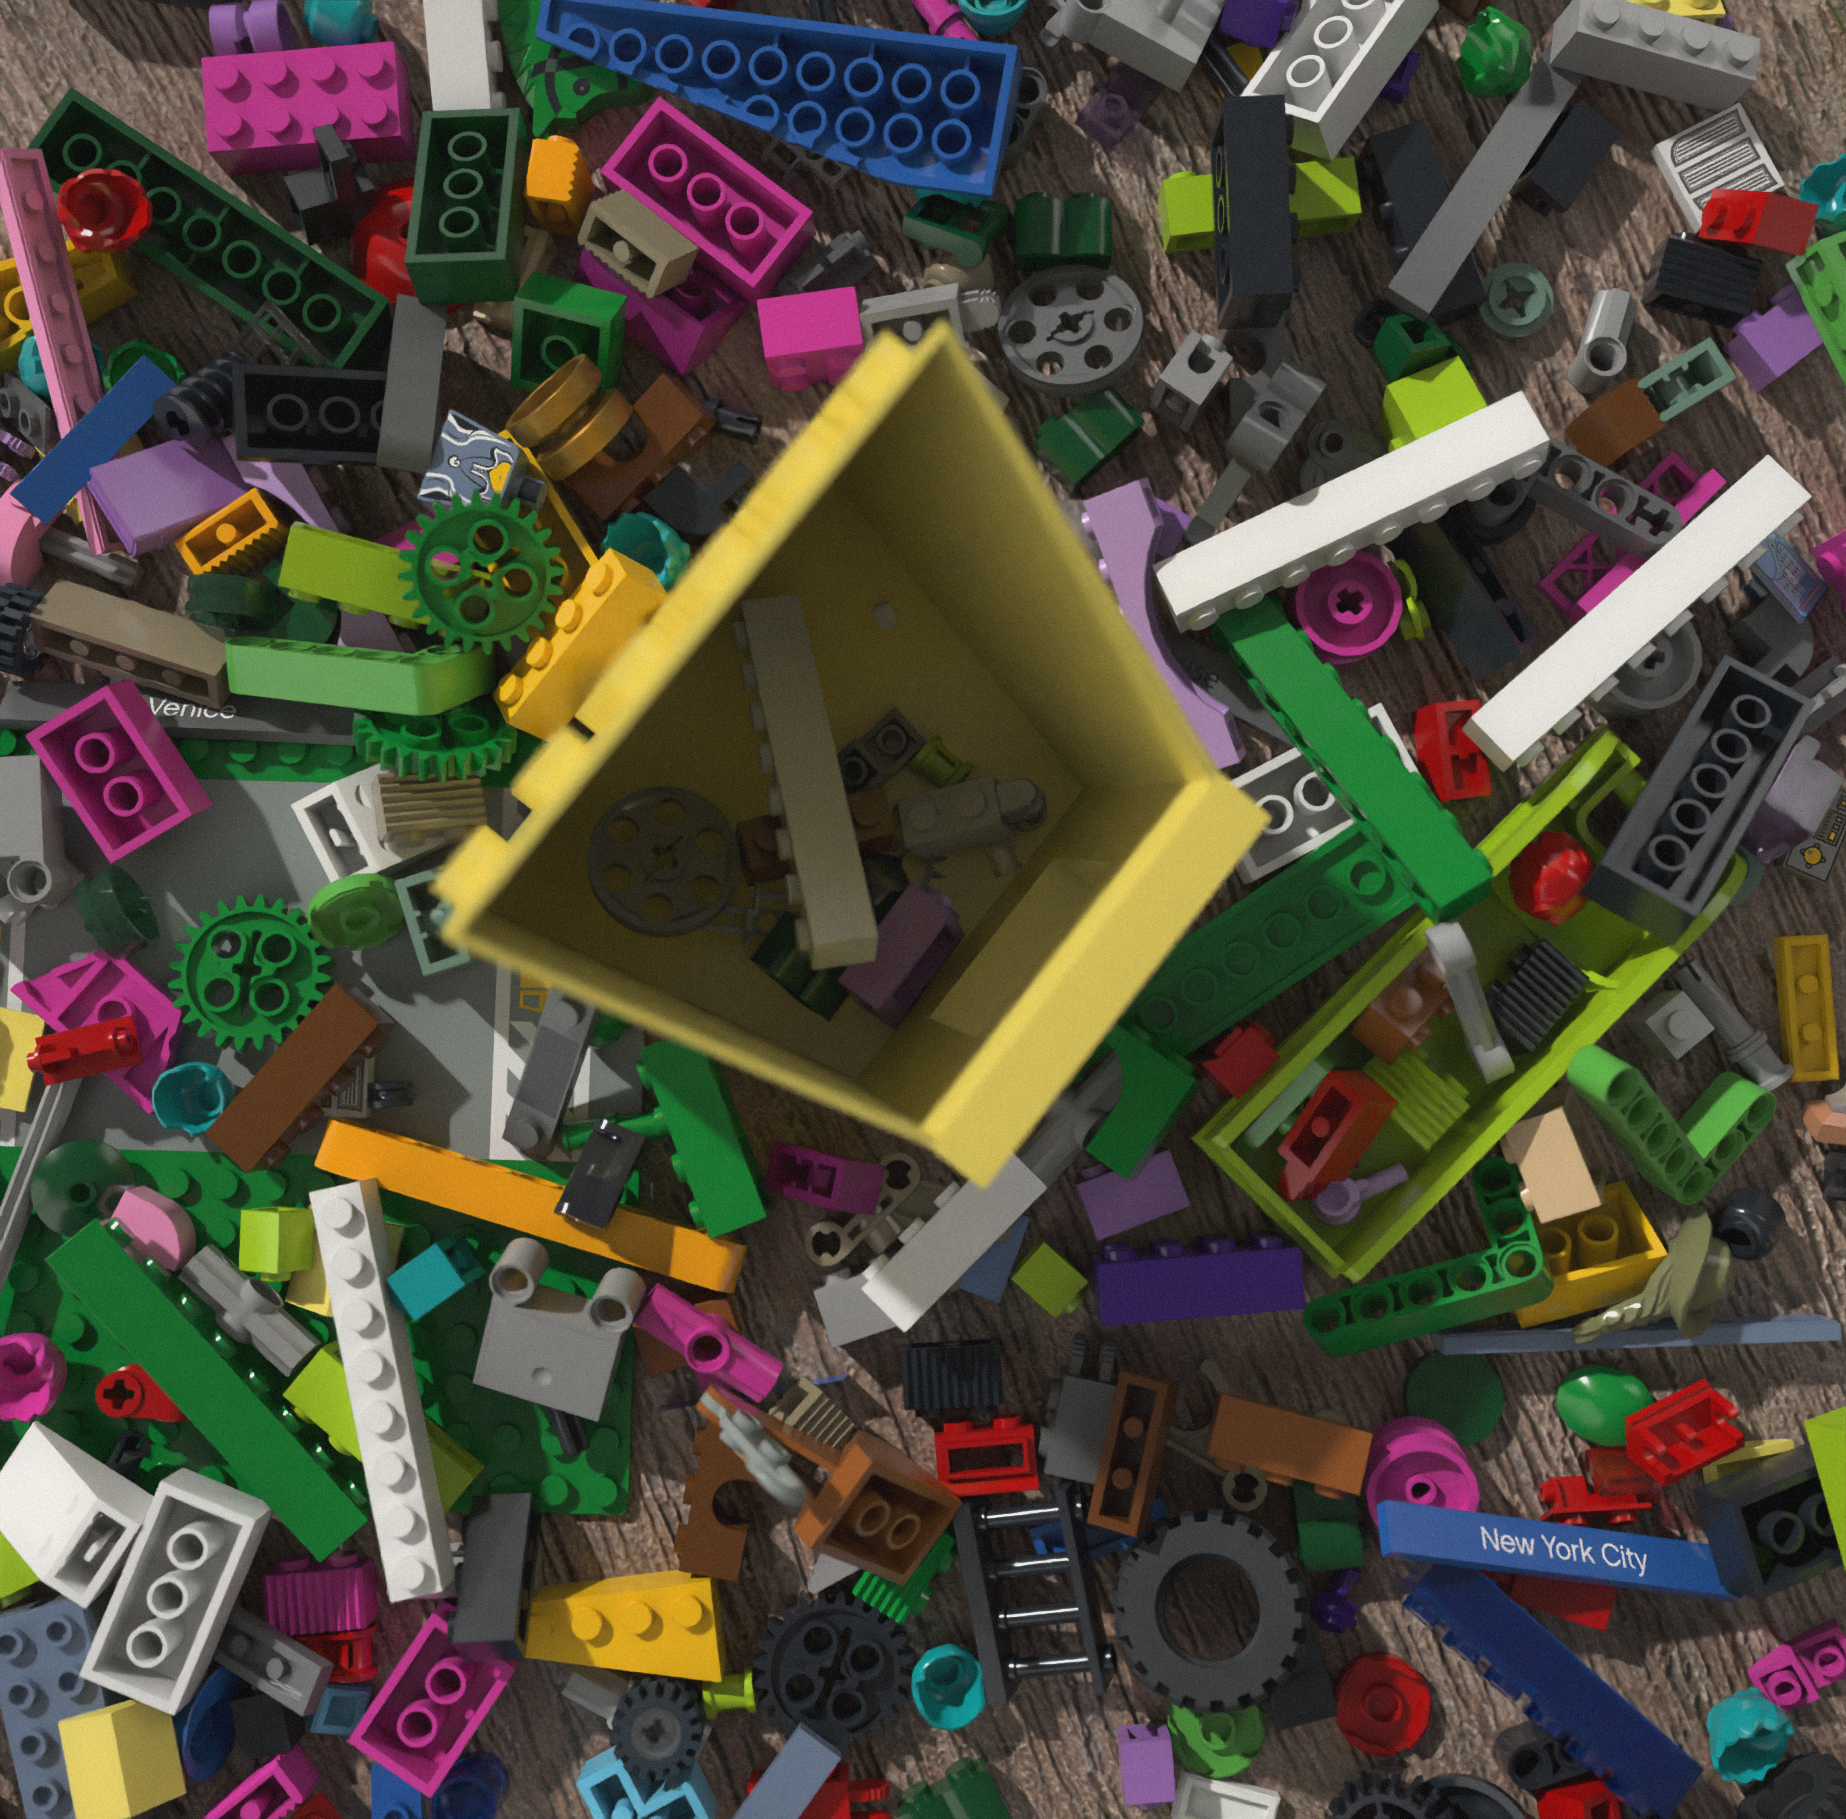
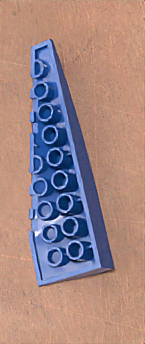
M541 0L535 35L541 42L895 186L992 199L1015 120L1024 70L1017 45L646 0Z

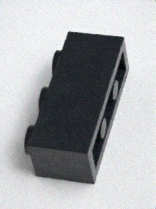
M531 1492L472 1495L470 1515H464L461 1537L465 1546L463 1562L457 1563L454 1577L455 1590L459 1596L457 1610L449 1615L447 1632L450 1644L454 1645L464 1662L526 1660L542 1513H540V1509Z

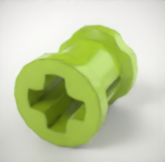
M936 734L914 757L909 768L914 772L922 771L940 788L962 783L970 774L974 765L970 761L963 763L942 745L943 739Z
M753 1666L745 1667L742 1673L724 1675L722 1683L702 1680L704 1708L708 1720L716 1719L718 1713L747 1709L750 1714L758 1713V1688L753 1687L755 1677Z

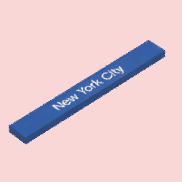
M1384 1500L1376 1505L1382 1557L1728 1602L1743 1598V1594L1721 1586L1709 1544L1392 1500Z

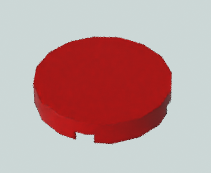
M1375 1651L1358 1655L1343 1666L1333 1682L1332 1692L1338 1716L1333 1717L1334 1721L1347 1741L1365 1754L1381 1757L1396 1755V1751H1400L1405 1747L1409 1749L1418 1743L1429 1726L1432 1703L1426 1683L1412 1664L1396 1654Z

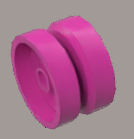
M1357 550L1350 560L1341 565L1329 566L1327 564L1310 572L1306 580L1289 590L1284 609L1286 619L1294 629L1300 627L1306 632L1313 644L1314 654L1322 664L1328 662L1334 668L1349 667L1368 658L1396 631L1403 611L1402 593L1390 568L1376 556ZM1336 606H1342L1346 612L1340 613Z
M1408 1416L1391 1419L1372 1432L1373 1435L1362 1486L1369 1513L1377 1526L1376 1505L1384 1500L1476 1512L1480 1498L1476 1476L1468 1463L1463 1448L1450 1430L1435 1420Z

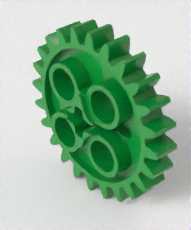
M478 488L473 489L470 503H464L457 491L452 492V508L447 509L437 499L433 501L432 506L436 517L431 519L422 513L417 515L416 520L424 531L420 533L407 530L405 538L416 548L400 550L398 556L401 560L412 564V567L398 572V579L413 582V586L409 587L402 594L403 600H418L420 603L412 612L413 619L428 615L431 620L427 626L426 633L430 635L440 628L446 631L444 645L447 647L456 637L463 638L464 653L470 652L474 641H481L485 654L490 655L492 643L497 640L500 641L507 652L511 651V636L515 634L525 643L530 642L527 626L531 624L538 629L544 630L546 624L539 613L541 611L556 613L557 611L556 604L548 598V595L563 594L564 591L561 584L551 580V577L564 574L565 569L562 564L550 562L551 558L561 552L559 544H544V541L552 533L550 525L535 529L533 525L538 517V511L534 509L522 517L518 514L520 499L517 497L508 507L501 506L499 490H495L489 503L482 501ZM492 525L502 532L504 539L497 548L485 549L476 543L474 538L475 531L481 526ZM517 546L521 549L519 555L493 567L491 570V581L486 583L482 577H478L452 597L447 598L444 596V590L465 581L473 574L474 562L478 561L482 567H486L495 562L512 547ZM449 552L458 558L461 568L454 575H441L433 568L432 558L438 553ZM521 568L530 574L532 582L526 590L513 591L505 585L503 581L504 575L511 569ZM478 595L488 602L490 609L486 615L480 618H473L462 610L461 602L468 596Z
M482 695L447 711L433 715L419 716L366 709L355 710L352 742L356 744L357 753L366 754L367 763L380 762V770L382 771L398 768L399 777L407 776L412 772L418 773L419 781H425L429 775H436L441 782H446L448 775H455L460 780L467 781V773L472 772L478 776L485 777L486 768L499 771L501 770V762H511V755L516 753L517 728L506 723L497 703L488 704V696Z
M263 894L258 895L254 907L250 906L248 900L243 895H238L236 909L231 910L220 900L217 902L219 915L215 918H212L204 911L199 912L204 924L200 930L188 925L184 927L192 940L190 944H174L173 947L182 953L184 958L183 961L168 963L169 968L181 974V978L168 983V988L184 993L172 1004L180 1011L191 1009L183 1019V1023L189 1027H195L202 1023L197 1034L198 1037L207 1041L217 1033L215 1046L226 1050L234 1039L236 1051L241 1054H246L251 1041H254L258 1051L267 1053L269 1039L273 1038L281 1046L287 1039L286 1032L289 1030L294 1031L300 1025V1022L312 1011L314 1004H318L324 997L320 992V988L335 985V980L332 977L322 973V970L335 965V960L330 956L319 955L327 948L312 939L313 935L308 922L302 925L306 916L302 909L297 907L287 915L288 904L281 898L270 909L269 901ZM261 932L262 937L258 941L255 953L254 934ZM239 937L241 939L239 952L231 958H222L221 948L225 941L230 938ZM280 942H290L291 952L287 959L278 963L271 962L270 953L272 948ZM256 965L262 970L261 975L252 976L249 983L243 978L244 972H252ZM224 985H232L234 987L233 999L223 1007H215V992ZM274 989H282L285 997L283 1004L274 1011H265L263 1008L265 996ZM250 998L251 1013L249 1016L244 1017L243 1010L246 1008Z

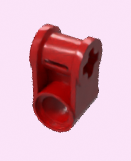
M134 1363L121 1367L105 1376L97 1386L95 1393L96 1403L100 1410L108 1416L152 1418L166 1422L190 1421L139 1364ZM124 1381L126 1389L134 1390V1396L127 1399V1392L118 1388V1385Z
M374 1620L367 1628L361 1630L326 1631L323 1633L316 1632L313 1634L306 1633L289 1636L335 1664L328 1682L354 1683L369 1680L378 1675V1664L372 1662V1635L377 1632V1624Z

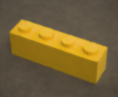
M609 547L601 559L590 567L585 579L569 599L559 606L556 615L538 637L530 642L526 653L510 673L500 680L497 689L492 695L507 724L547 742H550L563 725L565 727L568 725L596 687V684L640 630L650 623L667 601L669 595L654 571Z

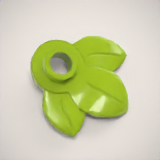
M1405 560L1389 561L1387 564L1392 570L1402 593L1403 611L1398 623L1402 637L1405 642L1416 638L1418 642L1424 640V629L1431 627V623L1422 600L1415 601L1417 582L1414 574Z

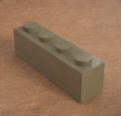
M60 578L29 615L37 651L126 680L131 679L135 683L219 710L232 693L229 691L225 641L239 636L227 631L205 626L178 615H171L141 605L135 601L125 600Z

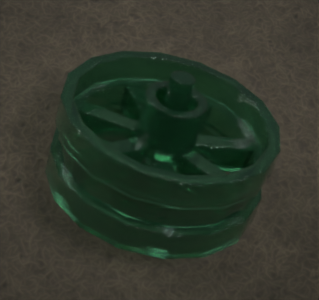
M231 568L230 575H193L188 578L187 582L189 600L185 604V616L197 623L225 628L224 636L235 637V630H270L277 624L278 614L275 611L276 604L279 603L280 590L270 583L240 576L241 570L237 568Z
M111 866L101 871L98 876H90L77 884L75 887L76 901L85 922L84 927L115 960H125L134 956L138 950H146L158 943L160 939L159 926L150 905L152 899L149 894L143 893L137 882L120 866Z

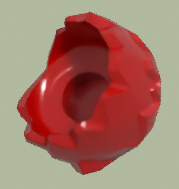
M93 168L83 171L77 178L69 179L60 187L57 200V215L74 247L82 253L99 252L111 254L113 252L125 251L132 248L134 243L143 238L151 226L153 205L148 199L145 189L138 181L119 170Z
M1559 830L1556 833H1541L1536 843L1529 842L1522 849L1520 856L1514 857L1511 860V873L1508 876L1511 894L1514 897V903L1519 909L1533 918L1545 920L1552 927L1560 926L1569 921L1590 900L1581 895L1580 892L1596 867L1591 855L1573 836L1563 830Z

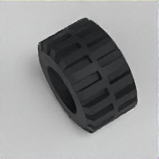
M1810 1752L1806 1755L1802 1753L1782 1761L1775 1769H1770L1766 1772L1762 1782L1757 1780L1745 1794V1798L1738 1806V1815L1735 1819H1846V1768L1833 1755L1828 1753L1822 1755L1820 1752Z

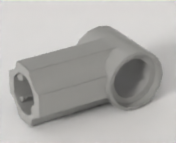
M1614 288L1611 290H1598L1595 293L1577 356L1569 366L1568 376L1571 384L1577 390L1587 394L1600 392L1618 375L1626 364L1627 352L1625 347L1638 305V301L1631 296L1630 292ZM1589 358L1600 361L1605 371L1594 368Z

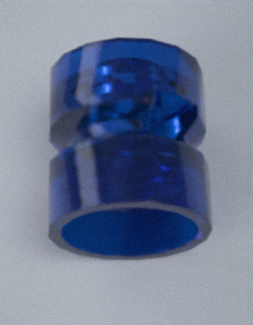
M481 1750L467 1752L459 1757L433 1795L430 1806L431 1819H495L508 1796L510 1787L509 1772L503 1761L493 1753Z

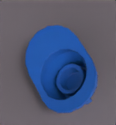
M224 1666L219 1667L207 1679L202 1688H199L197 1695L175 1716L172 1715L180 1759L184 1764L185 1773L191 1780L203 1782L213 1777L225 1764L237 1737L230 1701L242 1690L243 1678Z

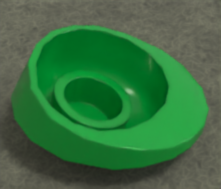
M1599 1363L1585 1364L1570 1371L1560 1382L1556 1393L1557 1409L1569 1428L1580 1437L1603 1446H1626L1624 1418L1654 1404L1651 1393L1642 1381L1619 1368Z

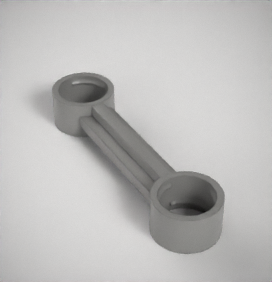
M1451 918L1425 930V939L1444 976L1465 1032V1046L1480 1077L1485 1084H1489L1515 1072L1512 1059L1493 1022L1474 969L1477 962L1462 928L1455 918Z

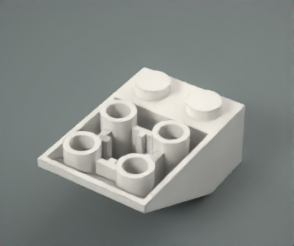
M380 764L335 781L291 804L331 883L354 874L375 873L389 876L449 845V843H445L444 837L440 836L426 838L425 844L406 849L395 848L394 842L380 843L371 783L377 774L399 772L398 768L382 771L380 770Z
M35 1421L0 1472V1531L41 1581L86 1609L110 1585L130 1555L154 1496L38 1421Z

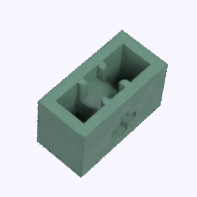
M1711 337L1639 380L1637 387L1644 388L1643 395L1649 396L1648 403L1655 405L1653 412L1660 413L1659 420L1666 421V426L1716 395L1737 377Z
M444 866L394 881L423 976L439 977L484 962L481 955L457 946L441 935L455 907L430 887L447 868Z

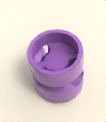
M283 0L252 1L249 9H246L239 2L211 5L209 9V29L216 56L296 50L293 26Z

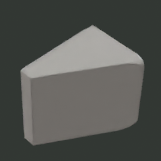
M821 1553L809 1574L808 1591L815 1594L860 1568Z

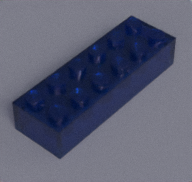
M1418 1561L1396 1588L1406 1597L1401 1605L1423 1625L1428 1624L1431 1628L1438 1625L1446 1633L1441 1641L1464 1661L1468 1660L1473 1665L1478 1661L1485 1667L1486 1670L1481 1677L1505 1698L1508 1696L1514 1702H1517L1518 1699L1522 1700L1527 1705L1522 1713L1545 1734L1549 1733L1557 1740L1562 1736L1568 1741L1563 1750L1588 1772L1591 1770L1599 1778L1606 1775L1610 1780L1605 1785V1788L1629 1809L1633 1808L1643 1817L1650 1811L1663 1819H1667L1705 1770L1478 1569Z

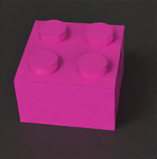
M855 286L757 300L764 356L772 388L781 387L782 391L796 392L807 389L810 386L809 383L828 381L832 385H842L863 359L864 349Z

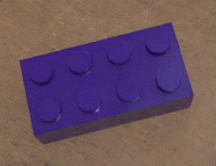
M1276 1230L1246 1232L1247 1240L1236 1241L1234 1239H1227V1234L1198 1236V1244L1190 1245L1179 1243L1178 1238H1159L1149 1240V1248L1143 1249L1131 1248L1129 1242L1101 1244V1252L1089 1253L1094 1312L1103 1326L1306 1309L1300 1247L1285 1239L1284 1235H1276Z

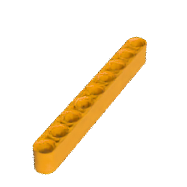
M329 1117L314 1163L318 1168L358 1181L376 1178L378 1187L723 1293H734L748 1249V1244L739 1239L724 1234L710 1239L706 1229L699 1231L694 1225L623 1203H619L605 1235L554 1214L553 1211L566 1187L565 1185L341 1117Z

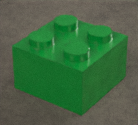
M533 272L514 296L510 386L534 391L568 361L585 353L602 372L601 383L596 393L604 389H617L621 379L628 296Z

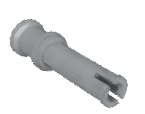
M1693 957L1681 964L1680 967L1682 969L1679 970L1677 968L1670 973L1669 976L1677 982L1728 1046L1725 1052L1729 1061L1732 1063L1737 1062L1753 1083L1770 1092L1794 1074L1795 1069L1791 1064H1783L1766 1043L1768 1039L1766 1033L1758 1028L1752 1029L1701 966L1697 957Z

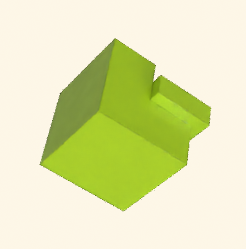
M1458 355L1388 384L1385 390L1378 427L1389 445L1388 451L1390 453L1488 406Z

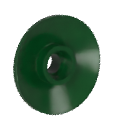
M96 1140L71 1141L52 1150L40 1162L32 1178L31 1199L37 1215L50 1229L61 1235L73 1237L102 1213L111 1219L125 1190L137 1187L136 1177L127 1158L111 1145ZM83 1183L89 1187L91 1193L87 1200H78L73 1196L72 1188L75 1184Z

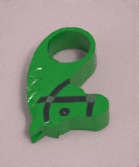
M497 0L500 27L507 56L517 84L533 112V135L535 139L547 140L548 137L555 136L559 130L581 132V126L587 123L597 112L614 107L639 106L646 103L655 93L656 88L539 41L535 35L541 0Z

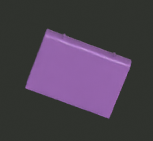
M218 437L211 438L208 445L200 448L189 445L184 440H172L94 466L89 469L92 479L87 482L88 489L131 557L154 549L160 550L163 546L173 543L174 540L251 490Z

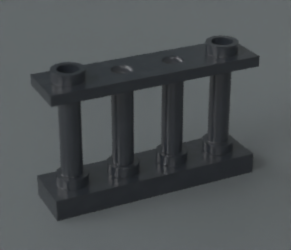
M1065 1479L1055 1493L1057 1499L1055 1502L991 1509L989 1505H984L982 1495L958 1497L963 1504L952 1519L988 1706L1008 1704L1014 1692L1021 1684L1022 1679L1090 1672L1094 1694L1103 1695L1106 1693L1114 1675L1118 1673V1657L1115 1645L1107 1643L1084 1524H1087L1089 1514L1087 1499L1084 1493H1078L1076 1480ZM1061 1522L1067 1551L1003 1559L998 1554H993L990 1536L994 1530ZM1071 1572L1076 1601L1010 1608L1007 1603L1003 1604L1000 1585H1002L1004 1579ZM1081 1622L1086 1651L1020 1658L1018 1653L1012 1652L1009 1635H1011L1013 1629Z

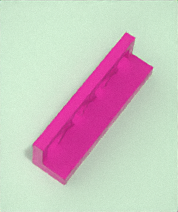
M1672 450L1637 486L1645 490L1649 488L1650 493L1659 497V477L1669 468L1688 488L1678 498L1661 499L1670 503L1678 510L1683 526L1727 481L1714 468L1700 477ZM1616 506L1609 513L1617 514ZM1651 525L1648 532L1652 535L1655 528ZM1589 532L1535 587L1576 625L1650 558L1633 556L1616 546V560L1612 564H1592V543L1597 539L1603 538ZM1582 554V564H1572ZM1563 572L1583 573V592L1573 602L1553 584ZM1592 572H1603L1592 583Z

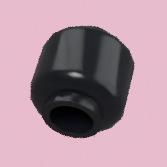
M1749 1187L1735 1189L1729 1193L1714 1211L1711 1218L1713 1225L1712 1236L1726 1242L1734 1258L1745 1261L1759 1260L1768 1255L1782 1237L1787 1225L1786 1215L1780 1203L1770 1194L1760 1189Z

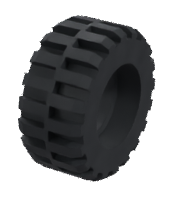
M1217 1509L1204 1511L1189 1510L1180 1512L1178 1516L1168 1520L1164 1518L1153 1525V1529L1146 1536L1138 1538L1131 1547L1133 1551L1128 1560L1122 1562L1117 1574L1120 1580L1117 1591H1113L1112 1607H1116L1117 1622L1114 1623L1117 1639H1121L1125 1649L1123 1655L1129 1666L1136 1669L1143 1678L1141 1681L1152 1692H1158L1166 1698L1167 1702L1179 1708L1185 1707L1195 1710V1713L1211 1715L1213 1713L1229 1714L1257 1705L1270 1697L1286 1682L1301 1660L1300 1658L1307 1643L1310 1614L1309 1598L1299 1568L1289 1552L1271 1533L1239 1514L1235 1515ZM1216 1560L1234 1566L1248 1578L1258 1597L1260 1619L1256 1634L1241 1653L1227 1660L1207 1661L1187 1653L1174 1640L1166 1623L1164 1604L1171 1582L1180 1571L1199 1561Z

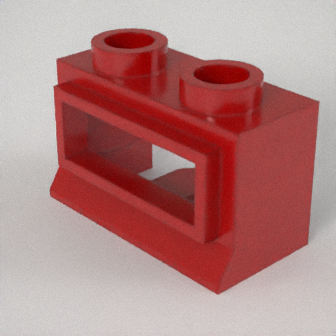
M1247 1021L1243 1026H1231L1217 1035L1203 1049L1207 1054L1205 1057L1192 1059L1189 1062L1195 1065L1196 1069L1223 1096L1230 1092L1239 1100L1281 1056L1272 1048L1277 1043L1275 1038L1258 1022L1255 1021L1251 1024Z
M1008 1413L993 1416V1423L973 1424V1419L971 1418L945 1420L943 1422L944 1427L934 1428L938 1480L946 1485L957 1497L1039 1490L1034 1431L1031 1419L1022 1420L1021 1414ZM1022 1443L1024 1465L950 1472L948 1449Z

